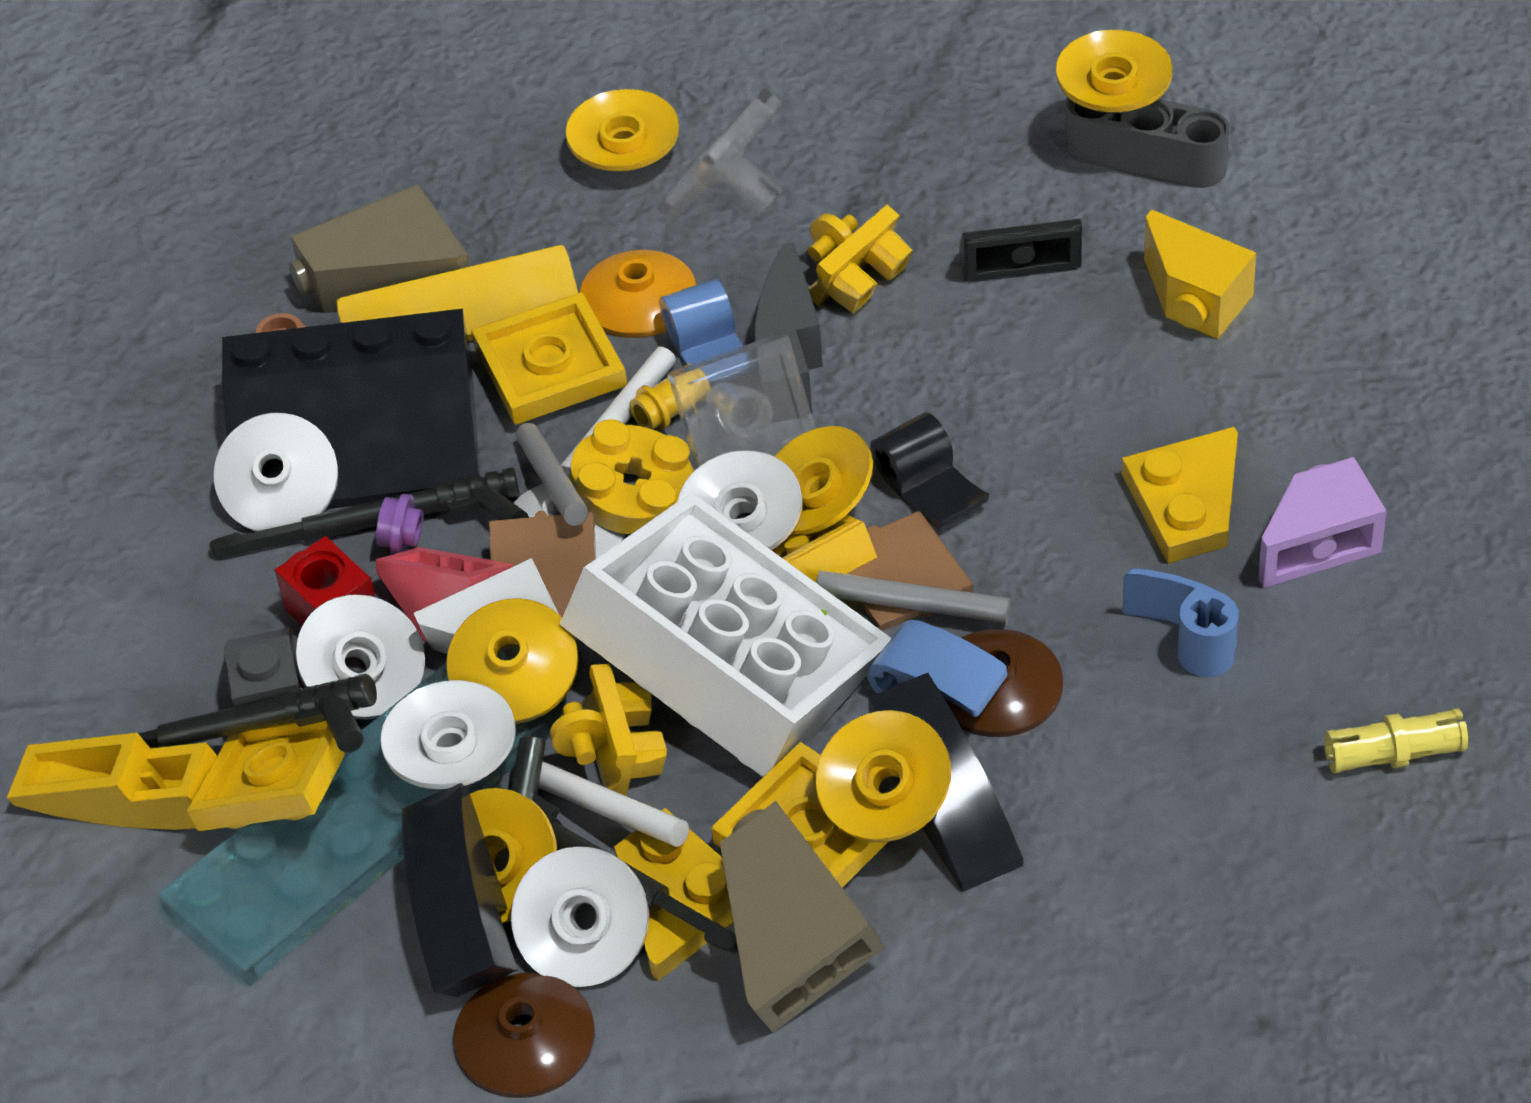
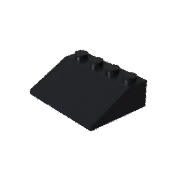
M463 308L222 337V387L227 436L245 421L268 413L295 415L315 425L330 442L338 465L336 490L326 509L356 506L382 500L385 497L391 498L401 494L435 488V484L447 482L449 485L452 484V480L464 478V481L469 480L468 477L480 474L473 364ZM279 459L266 461L262 467V475L267 478L277 477L283 470V462Z

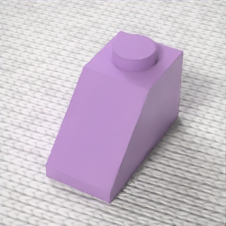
M1354 457L1331 464H1320L1307 471L1294 474L1261 538L1258 580L1263 588L1382 553L1387 510Z

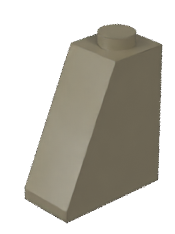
M418 184L291 236L296 257L295 261L289 263L293 280L302 295L312 294L323 313L338 312L336 300L340 297L470 267L467 252Z
M777 801L764 810H755L745 815L734 826L732 834L720 842L746 999L754 1012L774 1033L886 947Z

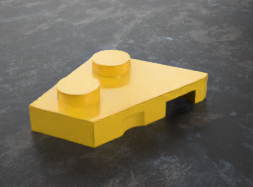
M1235 427L1122 457L1121 474L1168 564L1226 548L1228 545L1238 432Z
M664 808L663 810H661V811H663V812H665V813H668V814L674 816V815H673L668 809H666V808ZM689 829L687 839L678 847L637 830L614 846L617 858L667 886L669 896L724 928L733 923L723 859L692 830ZM662 908L658 911L649 909V925L644 947L651 975L660 981L707 943L704 939L705 933Z

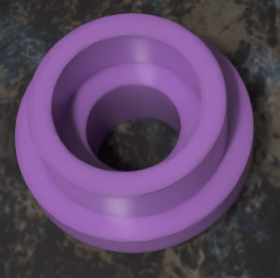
M401 494L399 499L385 497L377 522L376 545L390 548L391 555L406 551L407 545L414 547L418 545L422 532L424 513L423 510L414 508L413 495Z

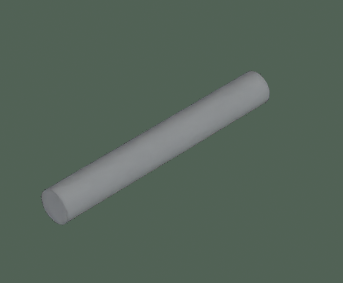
M533 423L522 424L516 431V439L564 520L573 526L582 524L588 517V508L539 428Z
M823 570L819 571L817 577V584L837 599L1007 624L1009 619L1011 598Z

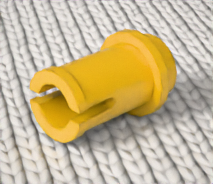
M687 364L682 370L652 388L646 385L638 388L635 398L630 400L629 406L639 426L663 431L670 426V419L695 403L707 399L710 394V388L703 373L695 365Z

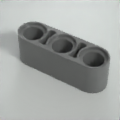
M1067 97L1065 147L1068 154L1078 161L1200 188L1214 186L1226 176L1229 124L1227 119L1217 112L1157 99L1145 107L1132 111L1102 112L1083 107Z

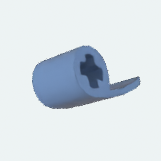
M717 278L659 298L661 316L674 347L685 365L693 364L703 373L709 386L757 369L756 360L749 354L735 334L732 308L728 296Z
M1132 568L1124 575L1123 614L1165 620L1178 624L1177 658L1184 669L1199 677H1215L1224 674L1232 668L1236 660L1239 609L1230 597L1207 585L1174 574Z
M912 619L903 622L867 670V679L877 693L929 673L944 698L974 717L980 715L1008 676L1006 665L991 654L946 630Z

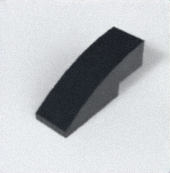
M929 673L868 697L869 713L890 710L901 711L919 717L938 733L948 750L952 773L949 792L938 813L923 827V830L961 891H967L1022 867L1023 856L990 782L967 737Z
M459 783L402 808L404 859L411 906L433 992L459 997L518 971L499 915L500 912L508 908L468 786Z

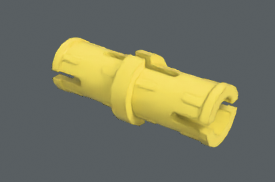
M1459 708L1450 709V711L1402 718L1400 714L1396 713L1383 716V722L1339 730H1327L1324 733L1327 760L1334 759V761L1329 763L1330 770L1335 774L1345 770L1391 763L1392 768L1409 766L1408 760L1456 751H1467L1468 731L1466 722L1461 721L1457 723L1458 720L1463 718L1462 711Z

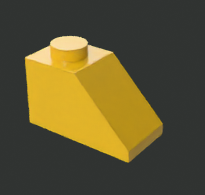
M1151 209L1145 216L1144 261L1165 317L1187 328L1195 329L1219 339L1254 295L1257 252Z

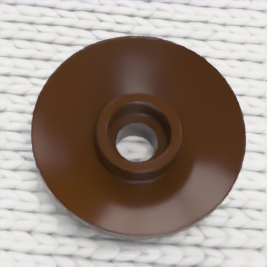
M1007 629L982 630L961 637L1004 663L1008 673L1007 678L977 717L970 715L956 704L944 698L961 729L981 736L1008 737L1036 728L1053 714L1062 697L1063 673L1058 659L1045 644L1028 634Z
M518 973L502 977L485 985L466 1002L458 1015L453 1040L460 1067L477 1086L503 1097L528 1098L546 1094L563 1086L583 1068L593 1048L595 1027L592 1012L587 1001L572 985L557 977L542 976L539 973ZM532 1019L523 1026L512 1025L517 1020Z

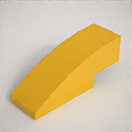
M137 732L27 745L7 799L13 806L94 824L139 829H196L187 813V809L217 755L207 742L150 748Z

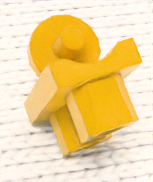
M885 205L859 229L858 221L849 214L839 219L835 215L825 213L821 214L811 223L810 233L814 243L808 248V254L814 261H821L816 268L818 281L808 288L812 301L819 306L828 297H832L836 302L854 314L869 300L878 284L862 270L867 263L888 281L895 278L905 269L913 250L894 232L900 215L889 205Z
M610 664L591 665L589 671L593 685L591 694L582 701V705L579 702H570L563 707L564 715L557 719L550 729L551 742L557 753L567 757H576L578 764L588 765L596 760L603 787L627 796L631 778L662 774L667 756V748L662 732L645 731L630 733L629 730L630 726L649 724L652 712L650 692L640 687L636 682H615Z

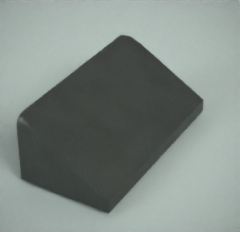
M1081 219L962 233L959 256L964 281L1081 268Z

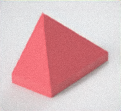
M422 547L376 559L377 574L406 616L414 624L424 642H427L414 616L415 612L513 567L511 563Z

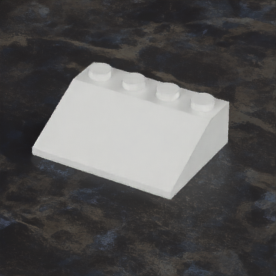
M692 492L586 565L582 570L559 624L581 640L588 648L597 652L633 679L640 687L649 691L685 718L688 723L701 730L737 757L741 763L750 767L762 777L799 742L806 745L864 680L867 676L868 668L891 639L890 636ZM821 609L827 611L826 616L822 613Z

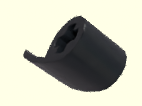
M924 412L871 441L872 458L881 476L905 503L915 512L920 511L932 525L936 527L945 526L989 500V493L970 482L953 467V449L950 439L941 423L931 413Z

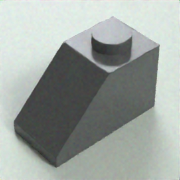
M291 627L227 641L224 647V654L234 707L284 696L291 690L303 689L296 668L295 643Z

